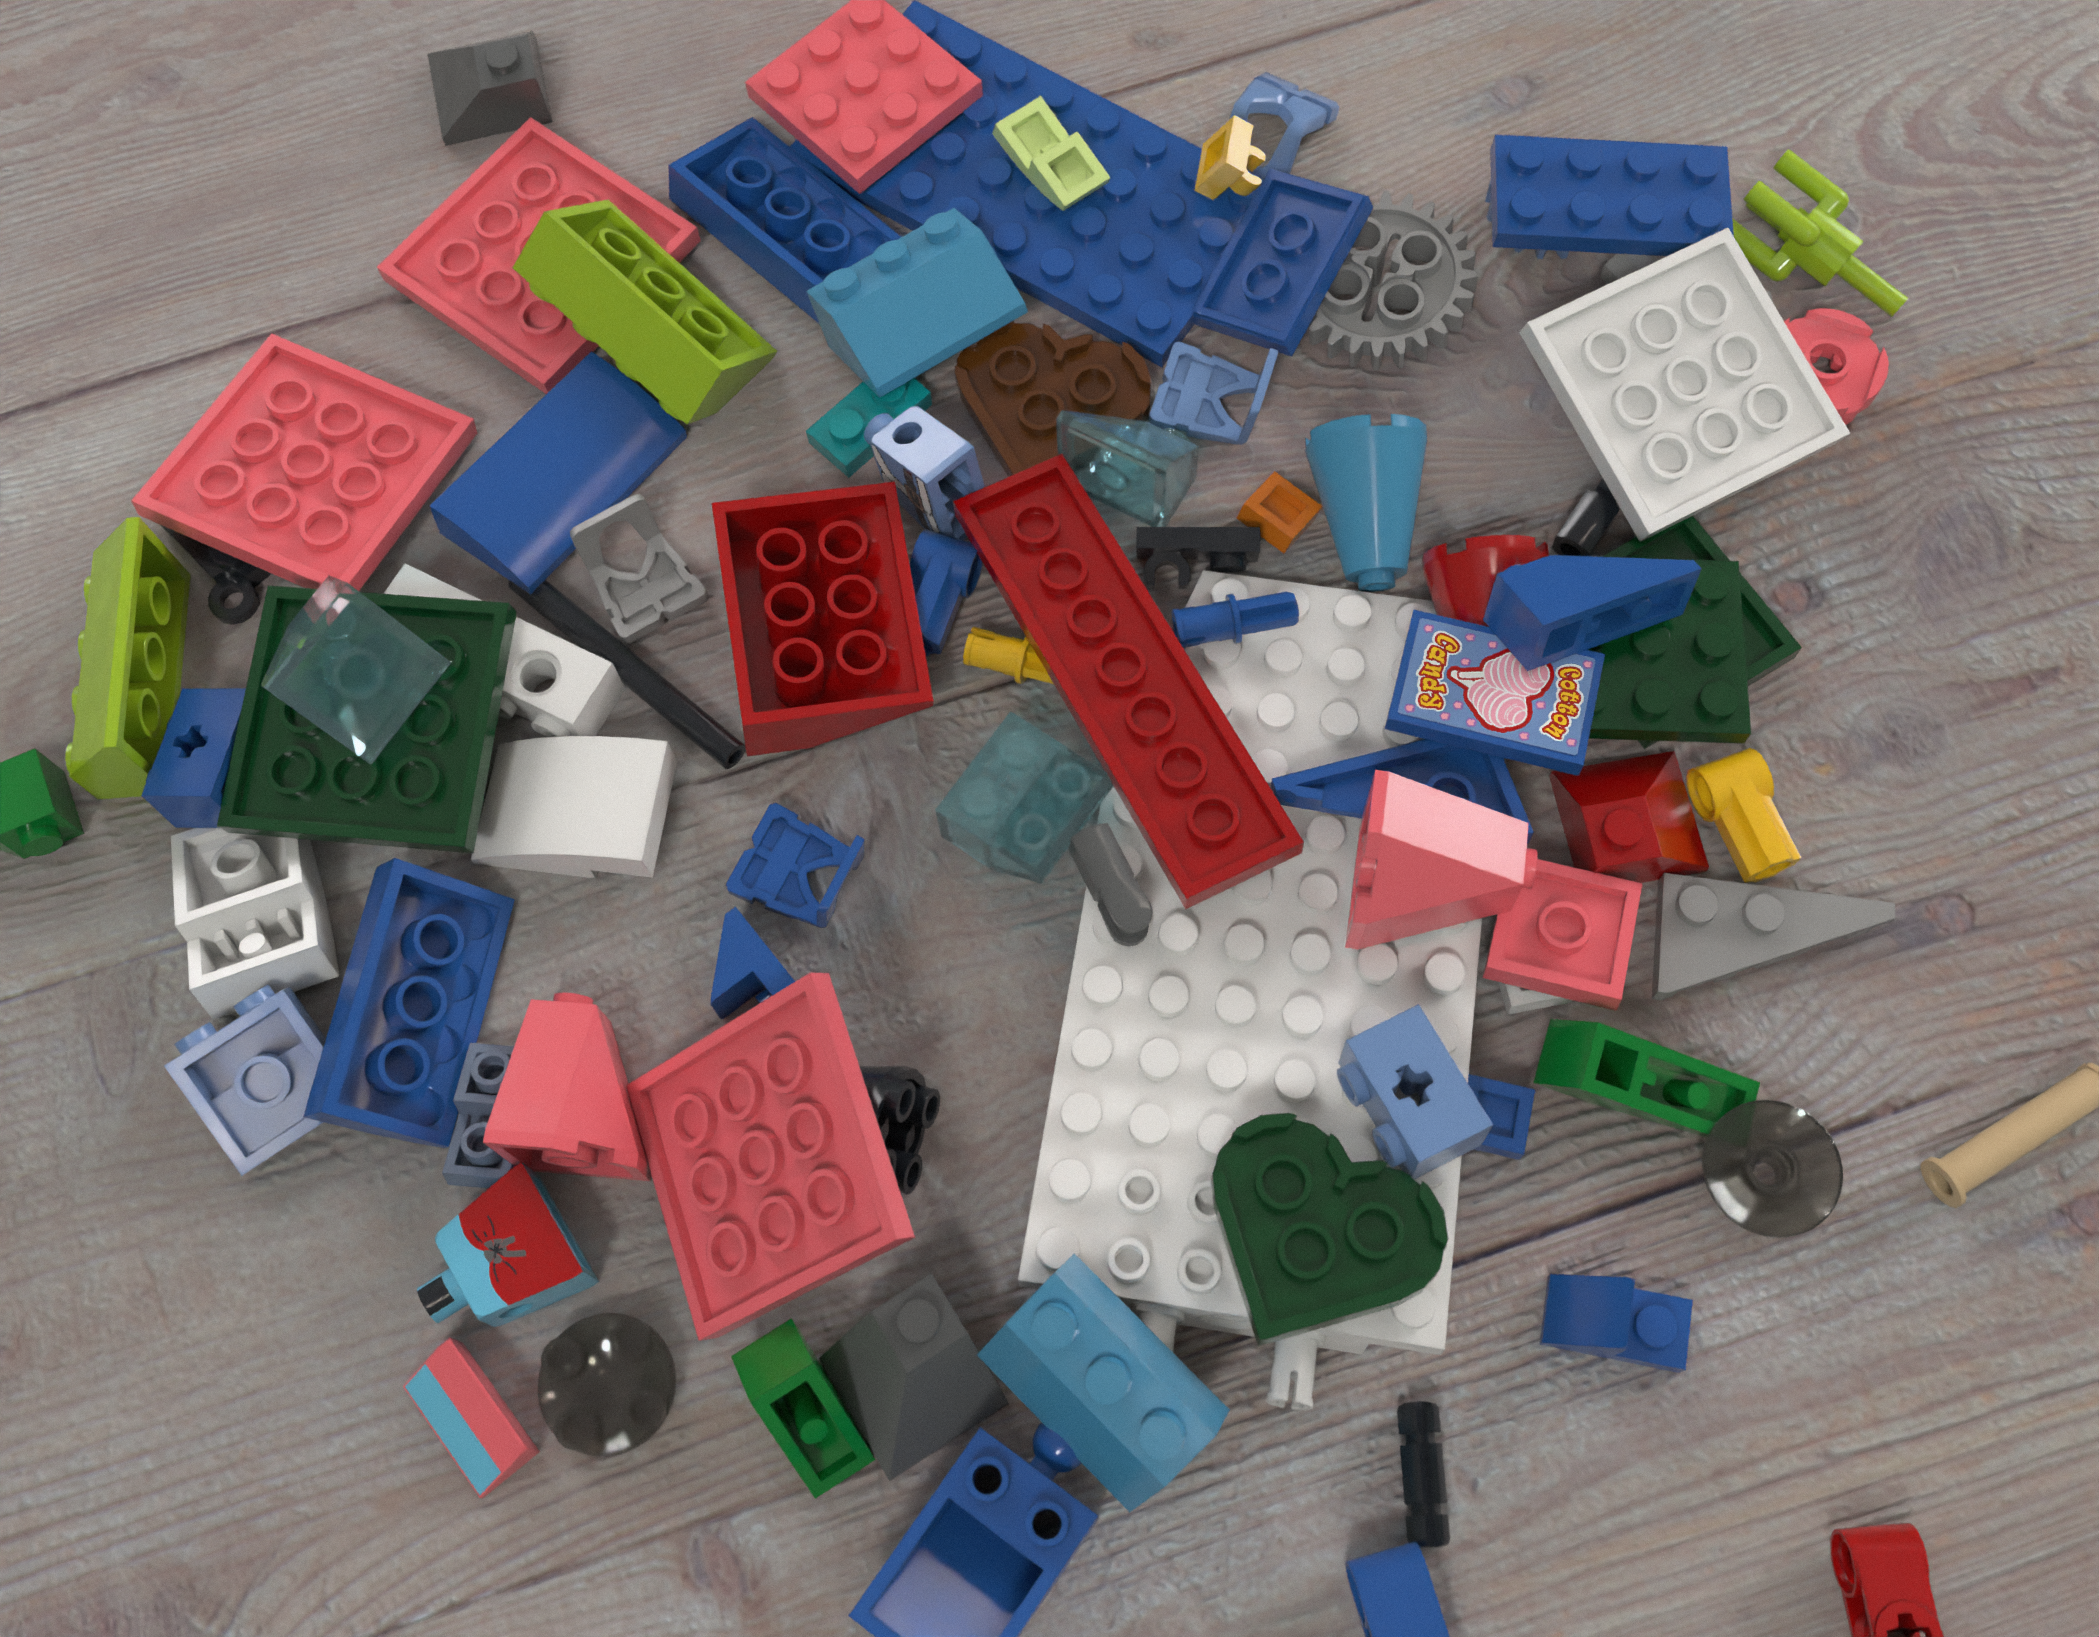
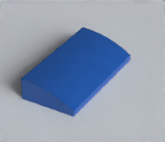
M753 117L668 165L669 200L817 323H819L806 291L823 282L830 273L848 268L873 254L883 243L901 238L898 233Z
M591 351L429 506L441 535L529 594H532L576 549L570 537L571 529L625 500L687 438V433L680 423L666 413L660 404L617 368Z
M393 858L376 867L303 1117L388 1138L440 1148L449 1147L458 1115L453 1099L469 1044L477 1043L515 899L397 858Z

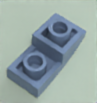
M469 1044L453 1099L459 1116L442 1171L448 1185L489 1188L514 1167V1165L483 1143L485 1128L514 1046Z

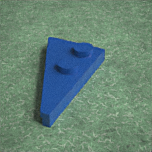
M1427 739L1272 778L1270 786L1279 803L1283 806L1362 819L1375 770L1388 771L1529 823L1527 844L1534 833L1502 757Z

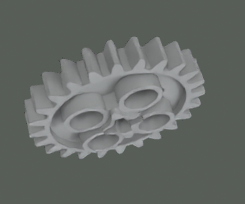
M1384 191L1380 203L1373 205L1372 212L1309 325V343L1312 346L1328 339V358H1334L1345 349L1349 351L1350 367H1355L1361 357L1366 355L1371 357L1373 370H1379L1383 356H1391L1396 366L1403 368L1405 353L1412 351L1421 361L1426 360L1429 341L1444 349L1447 346L1448 330L1460 332L1463 327L1464 313H1471L1474 299V293L1472 292L1476 291L1478 272L1473 271L1476 253L1473 250H1466L1468 234L1466 231L1452 233L1454 217L1451 214L1435 221L1434 202H1429L1420 211L1413 209V194L1408 193L1400 205H1392L1389 191ZM1398 239L1399 242L1391 256V272L1385 274L1381 283L1375 313L1372 320L1365 322L1363 319L1372 303V287H1376L1381 279L1388 246L1391 240ZM1359 246H1366L1372 249L1367 251H1357L1353 248ZM1414 260H1422L1427 262L1428 264L1413 265L1409 262ZM1342 294L1354 296L1350 300H1338L1334 297ZM1399 308L1406 309L1410 311V313L1405 315H1396L1391 313L1390 311Z

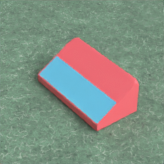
M451 1337L438 1346L403 1386L480 1498L487 1496L540 1452L463 1342Z

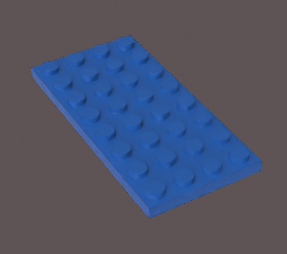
M914 0L902 15L982 80L983 96L860 194L797 139L790 147L855 200L911 231L924 225L925 221L931 216L955 208L982 230L1017 289L1121 346L1122 342L1128 343L1143 358L1162 368L1169 359L1173 344L1178 341L1182 342L1194 326V312L1191 311L1258 188L1248 196H1241L1228 187L1214 200L1194 191L1202 148ZM1040 96L1069 136L1078 131L1111 177L1107 184L1064 211L1053 204L1034 186L993 136L996 123Z

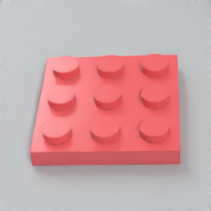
M885 0L849 1L745 81L748 97L859 194L983 96L982 80Z

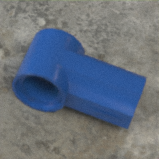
M925 529L916 541L910 560V569L925 655L929 656L930 654L942 653L962 599L970 598L976 588L983 562L971 542Z

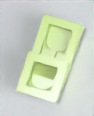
M1041 96L1002 119L994 126L993 136L1034 186L1062 211L1107 184L1111 178L1078 131L1069 136Z

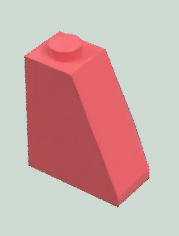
M1375 770L1359 827L1345 948L1359 950L1511 911L1521 889H1531L1535 879L1538 854L1537 849L1527 848L1529 823L1392 772Z
M575 993L554 994L553 1001L530 1000L485 1128L483 1143L512 1165L516 1166L522 1162L534 1172L651 1181V1172L626 1085L629 1083L612 1023L600 1008L593 1004L592 998Z

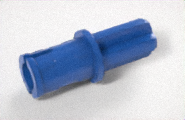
M1281 592L1236 601L1234 594H1227L1225 601L1171 610L1173 632L1184 649L1204 643L1230 639L1233 640L1234 644L1242 642V635L1295 626L1299 622L1298 603L1294 593Z

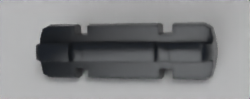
M1427 1401L1407 1402L1399 1405L1397 1409L1399 1435H1405L1406 1445H1400L1404 1505H1411L1412 1510L1411 1516H1405L1408 1543L1415 1541L1420 1548L1443 1547L1449 1544L1450 1528L1448 1514L1441 1513V1504L1447 1503L1442 1443H1435V1433H1441L1439 1408L1436 1403Z

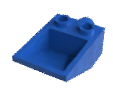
M1041 1422L1034 1432L1032 1445L1035 1456L1029 1464L980 1427L848 1616L874 1637H1019L1099 1520V1516L1053 1482L1058 1473L1070 1472L1082 1464L1069 1444L1060 1435L1047 1428ZM984 1466H994L1001 1473V1485L992 1494L978 1492L974 1484L977 1471ZM1043 1510H1052L1061 1518L1060 1532L1057 1536L1048 1540L1039 1538L1033 1529L1035 1516Z

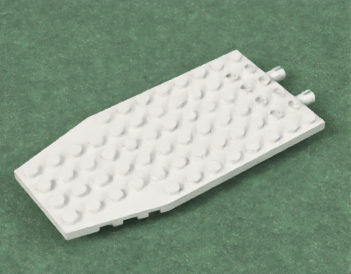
M1202 571L1185 608L1225 601L1227 594H1234L1236 601L1281 592L1294 593L1298 603L1299 622L1295 626L1242 635V642L1234 644L1233 640L1230 639L1204 643L1184 649L1269 787L1271 786L1272 778L1424 740L1423 738L1384 728L1413 610L1436 615L1432 601ZM1106 775L1097 824H1109L1134 873L1133 877L1138 881L1151 903L1153 910L1152 918L1149 923L1148 934L1143 942L1130 947L1120 945L1110 936L1097 907L1098 902L1093 900L1086 886L1018 1284L1021 1287L1039 1289L1075 1253L1172 1352L1177 1324L1255 1337L1213 1206L1211 1177L1218 1152L1229 1141L1234 1130L1260 1115L1291 1113L1297 1115L1296 1120L1314 1124L1327 1136H1330L1332 1133L1337 1137L1351 1162L1374 1160L1385 1162L1373 1139L1372 1130L1376 1128L1363 1104L1356 1107L1349 1101L1337 1077V1069L1340 1068L1338 1062L1345 1041L1419 1004L1468 1083L1482 918L1359 950L1345 948L1359 827L1362 819L1283 805L1281 806L1304 841L1302 854L1185 909ZM1399 1086L1395 1093L1399 1100L1410 1097L1415 1101L1416 1105H1418L1421 1099L1417 1093L1406 1096L1402 1093ZM1462 1155L1415 1179L1419 1184L1423 1181L1430 1186L1445 1214L1448 1242L1443 1253L1440 1270L1435 1278L1425 1287L1421 1294L1396 1307L1276 1341L1270 1388L1266 1398L1267 1403L1284 1408L1285 1402L1288 1401L1290 1378L1294 1380L1291 1409H1313L1312 1393L1317 1347L1363 1354L1369 1344L1436 1355L1443 1353L1446 1342ZM1397 1165L1396 1167L1392 1168V1169H1397V1170L1402 1171L1401 1168L1399 1167V1165Z

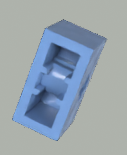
M1419 1004L1345 1041L1338 1062L1340 1068L1337 1069L1339 1083L1345 1095L1354 1106L1357 1107L1363 1104L1376 1126L1372 1130L1376 1147L1390 1167L1394 1168L1399 1165L1402 1171L1415 1180L1482 1145L1493 1123ZM1398 1086L1406 1096L1417 1093L1421 1097L1418 1105L1410 1097L1399 1100L1395 1096Z

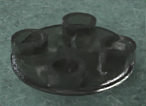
M601 1313L583 1318L569 1326L557 1338L551 1340L543 1350L538 1377L539 1406L549 1429L556 1436L557 1441L565 1448L586 1455L601 1457L629 1452L648 1441L660 1429L671 1410L676 1393V1369L672 1354L660 1334L638 1318L620 1313Z

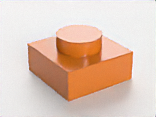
M1274 471L1243 504L1236 519L1247 527H1260V536L1285 554L1314 522L1323 506Z

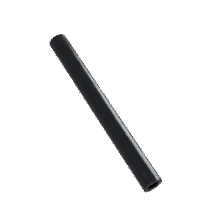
M545 580L532 594H529L509 581V588L580 648L612 662L624 685L722 767L730 769L741 760L746 751L745 744L551 583Z

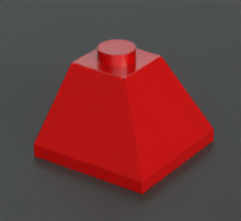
M1675 751L1583 766L1579 776L1560 771H1551L1549 778L1574 868L1638 883L1659 880L1664 873L1691 875L1703 873L1709 869Z

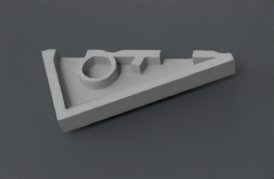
M1664 873L1658 880L1652 999L1664 1000L1673 997L1679 991L1712 980L1716 983L1734 977L1740 971L1752 967L1758 969L1807 953L1813 947L1843 937L1846 940L1868 933L1873 927L1895 919V903Z

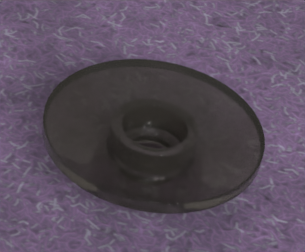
M1758 1100L1741 1104L1727 1112L1715 1123L1704 1144L1702 1171L1711 1198L1727 1218L1751 1233L1771 1238L1797 1236L1821 1224L1837 1205L1843 1186V1167L1837 1146L1819 1121L1796 1106L1773 1100ZM1756 1162H1764L1773 1169L1775 1174L1773 1184H1764L1757 1179L1754 1172Z

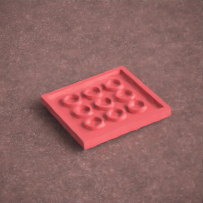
M530 117L377 266V269L385 282L547 394L591 351L594 352L599 345L579 335L573 328L572 321L553 304L537 297L531 291L529 282L513 269L515 262L544 211L608 199L679 263L696 247L701 239L695 225Z
M271 333L131 501L139 516L303 588L359 592L477 435L474 419Z
M810 972L626 1085L699 1341L719 1338L915 1238L829 973Z

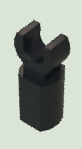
M1603 477L1595 491L1586 490L1557 533L1551 548L1558 555L1591 557L1615 521L1620 508L1617 506L1618 503Z

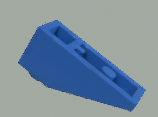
M1549 555L1523 565H1513L1503 572L1497 573L1483 620L1527 671L1683 615L1702 568L1694 560Z

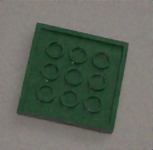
M267 586L217 827L228 833L474 854L517 611L510 603Z

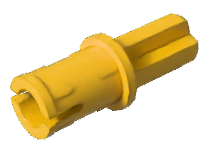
M972 627L964 648L963 663L965 665L1013 676L1014 681L1018 684H1023L1027 678L1053 684L1027 637L1020 639L997 634L980 627Z

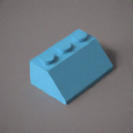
M955 208L931 216L921 227L898 240L883 243L873 254L848 268L830 273L823 282L806 291L829 348L879 398L1028 312L1023 298L982 230Z
M1075 1253L1045 1281L977 1354L1047 1428L1056 1432L1069 1444L1077 1459L1129 1512L1166 1487L1217 1435L1230 1411Z

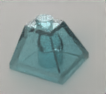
M1062 410L1056 419L1058 455L1063 454L1089 497L1149 526L1167 527L1197 477L1199 446L1191 443L1184 434L1170 428L1161 429L1146 421Z
M328 575L288 625L261 686L369 764H372L451 662L349 583Z

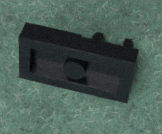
M1137 527V559H1148L1144 567V583L1147 589H1155V573L1159 567L1164 565H1170L1177 570L1179 574L1178 587L1179 589H1186L1190 580V567L1186 559H1197V562H1209L1210 570L1215 572H1240L1246 570V563H1257L1260 553V527Z

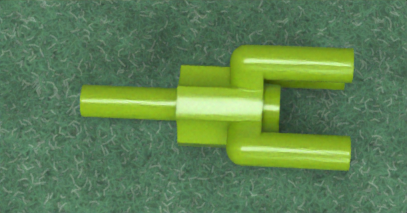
M1788 149L1773 169L1816 201L1818 205L1811 213H1808L1802 207L1796 209L1759 180L1743 199L1747 202L1745 206L1779 231L1777 237L1783 240L1785 244L1776 252L1733 219L1734 238L1748 262L1776 282L1785 280L1797 265L1825 287L1837 274L1892 317L1907 301L1908 297L1853 255L1864 241L1836 220L1848 206L1849 197L1847 193Z

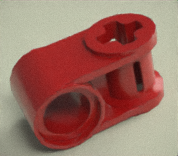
M1897 1523L1839 1528L1832 1532L1830 1539L1831 1561L1836 1580L1842 1591L1851 1637H1887L1888 1630H1903L1905 1637H1920V1632H1923L1925 1637H1943L1929 1581L1927 1553L1923 1540L1913 1524Z

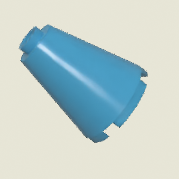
M1371 414L1337 419L1317 426L1310 431L1311 440L1305 438V453L1345 578L1350 582L1358 583L1360 591L1377 592L1392 589L1396 586L1395 579L1405 576L1408 570L1427 446L1426 425L1418 418L1402 414H1391V425L1371 426Z

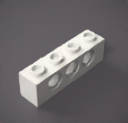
M405 563L384 592V594L482 601ZM516 617L499 716L511 719L514 714L526 718L532 721V728L543 737L596 736L626 689L613 663ZM555 679V682L549 689L533 693L534 689L541 682Z

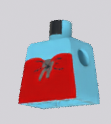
M521 1162L510 1169L438 1231L435 1236V1242L449 1268L418 1287L417 1293L424 1308L436 1323L442 1322L469 1305L478 1320L497 1327L591 1288L599 1283V1280L541 1177Z

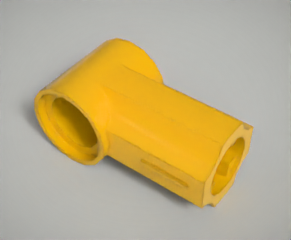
M1748 748L1688 770L1686 785L1691 802L1698 815L1704 821L1709 823L1714 821L1744 883H1756L1773 877L1781 871L1794 866L1801 859L1772 801L1774 796L1772 774L1766 761L1757 750Z

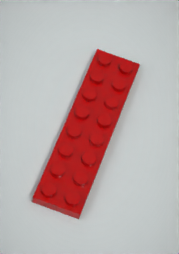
M1063 454L953 501L956 518L977 550V554L1184 908L1188 909L1302 854L1304 841Z

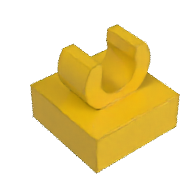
M1234 115L1203 143L1194 191L1214 200L1228 187L1241 196H1248L1261 185L1262 179L1248 172L1254 171L1265 161L1266 157L1259 148L1250 145L1253 131L1252 124Z

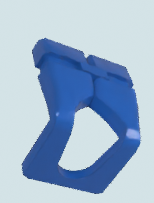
M777 803L770 804L752 835L754 848L743 852L726 883L728 892L750 904H753L755 901L765 904V910L803 921L818 928H825L834 914L837 897L851 869H858L864 857L865 839L856 835L849 847L810 822L809 825L801 822L798 820V814ZM839 867L819 904L810 889L807 874L823 868Z

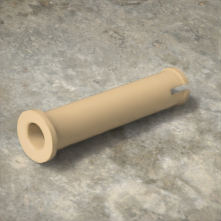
M2090 1062L2082 1064L2075 1072L1942 1158L1929 1157L1922 1161L1920 1169L1927 1186L1940 1201L1949 1207L1957 1208L1966 1203V1193L2099 1107V1066Z

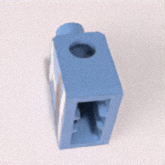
M919 406L909 407L895 419L887 413L875 416L865 429L864 439L871 446L883 483L895 482L899 504L924 529L965 540L968 536L955 516L953 501L985 487L974 447Z

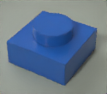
M1469 1074L1468 1084L1493 1123L1482 1145L1474 1150L1520 1160L1525 1153L1535 1089Z

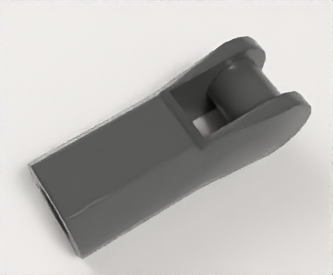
M1097 824L1079 831L1070 837L1069 852L1093 900L1098 902L1097 907L1110 936L1115 942L1123 946L1130 947L1140 944L1148 934L1153 912L1152 906L1138 881L1133 877L1134 873L1109 824Z

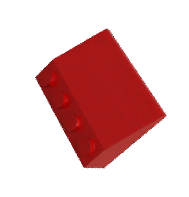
M895 482L712 503L747 757L812 748L933 706V694Z

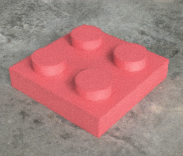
M1537 859L1536 874L1532 888L1521 889L1511 911L1496 914L1483 978L1617 1011L1624 990L1642 883Z

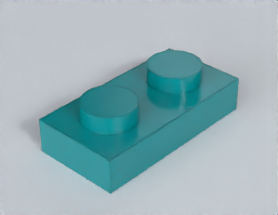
M913 378L879 398L864 382H861L806 430L808 442L843 474L850 478L874 457L871 446L864 439V432L868 423L875 416L882 413H887L895 419L909 407L919 406L926 411L933 405L931 392Z

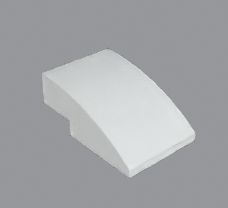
M559 736L524 739L499 744L471 861L478 865L595 879L598 871L653 878L677 765V759L668 741L608 736Z
M193 828L171 836L175 927L187 941L189 990L213 1020L235 1013L236 1010L233 1006L268 984L275 994L289 987L295 992L339 976L331 921L310 840L228 833L221 828Z

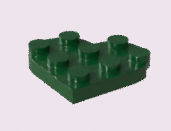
M1291 1113L1260 1115L1237 1127L1229 1141L1218 1152L1211 1177L1215 1214L1258 1346L1393 1308L1421 1294L1440 1270L1443 1253L1448 1242L1444 1210L1429 1185L1423 1181L1419 1184L1404 1171L1386 1167L1388 1163L1381 1160L1351 1162L1337 1137L1332 1133L1330 1136H1327L1314 1124L1296 1120L1297 1115Z

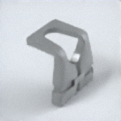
M640 494L632 495L571 529L570 537L594 580L604 607L610 618H612L610 620L623 643L630 644L664 625L665 618L674 620L707 602L709 596L705 587L695 573L691 575L686 562L665 540L646 500ZM617 521L629 522L647 543L645 561L638 574L616 571L604 564L599 537L608 525Z

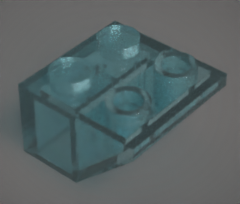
M1010 711L935 811L942 838L993 871L1042 884L1068 849L1070 837L1083 829L1114 786L1107 772Z

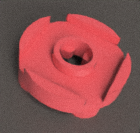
M1818 308L1808 310L1803 318H1797L1789 322L1790 318L1784 321L1843 422L1845 425L1849 424L1858 413L1870 406L1885 383L1889 368L1885 348L1883 347L1879 353L1877 345L1870 339L1874 331L1864 321L1844 311ZM1820 357H1825L1831 360L1830 368L1837 371V373L1827 374L1820 372L1812 363H1816Z

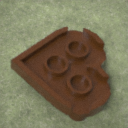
M1013 320L963 349L957 358V366H955L954 373L962 403L1008 477L1060 454H1063L1068 464L1072 466L1122 441L1149 418L1151 376L1144 358L1125 342H1122L1121 348L1111 342L1093 341V334H1084L1063 340L1047 324L1043 323V329L1030 323H1014Z

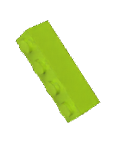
M608 199L544 211L513 266V269L529 282L531 291L537 297L558 308L572 321L573 328L579 335L591 342L597 343L616 360L617 368L624 375L632 380L639 381L659 399V404L666 413L684 421L687 425L716 414L778 352Z
M140 517L126 518L93 552L91 575L87 576L84 582L87 614L85 630H82L78 636L81 670L79 685L75 686L72 692V709L75 715L73 742H70L66 748L65 761L69 777L98 800L141 797L146 785L148 772L154 764L166 733L168 720L174 712L181 691L191 574Z

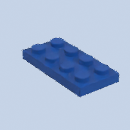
M1514 135L1494 136L1490 148L1493 247L1669 256L1726 228H1729L1734 237L1727 146Z

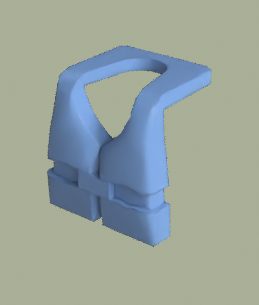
M1265 72L1255 77L1234 103L1229 120L1234 115L1246 122L1248 114L1264 113L1278 115L1286 123L1287 130L1270 162L1265 166H1258L1252 172H1248L1262 180L1269 168L1290 174L1302 138L1309 133L1323 128L1324 123L1328 125L1336 120L1339 106L1337 102L1307 89L1299 91L1298 85Z
M1178 341L1174 343L1163 373V383L1159 385L1148 420L1150 424L1172 433L1174 429L1187 432L1186 436L1236 445L1246 443L1261 409L1277 359L1278 350L1270 348L1261 372L1258 375L1215 355L1212 358L1200 353L1201 349ZM1255 393L1243 427H1241L1229 417L1220 400L1235 394Z

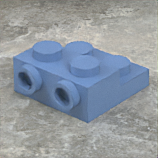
M269 984L257 990L233 1006L240 1016L219 1031H216L211 1022L188 1034L174 1044L181 1055L164 1065L241 1176L323 1123L305 1118L303 1115L326 1038L291 987L285 988L276 994Z

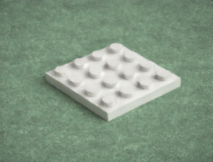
M1729 228L1527 322L1519 332L1640 542L1840 442L1850 434Z

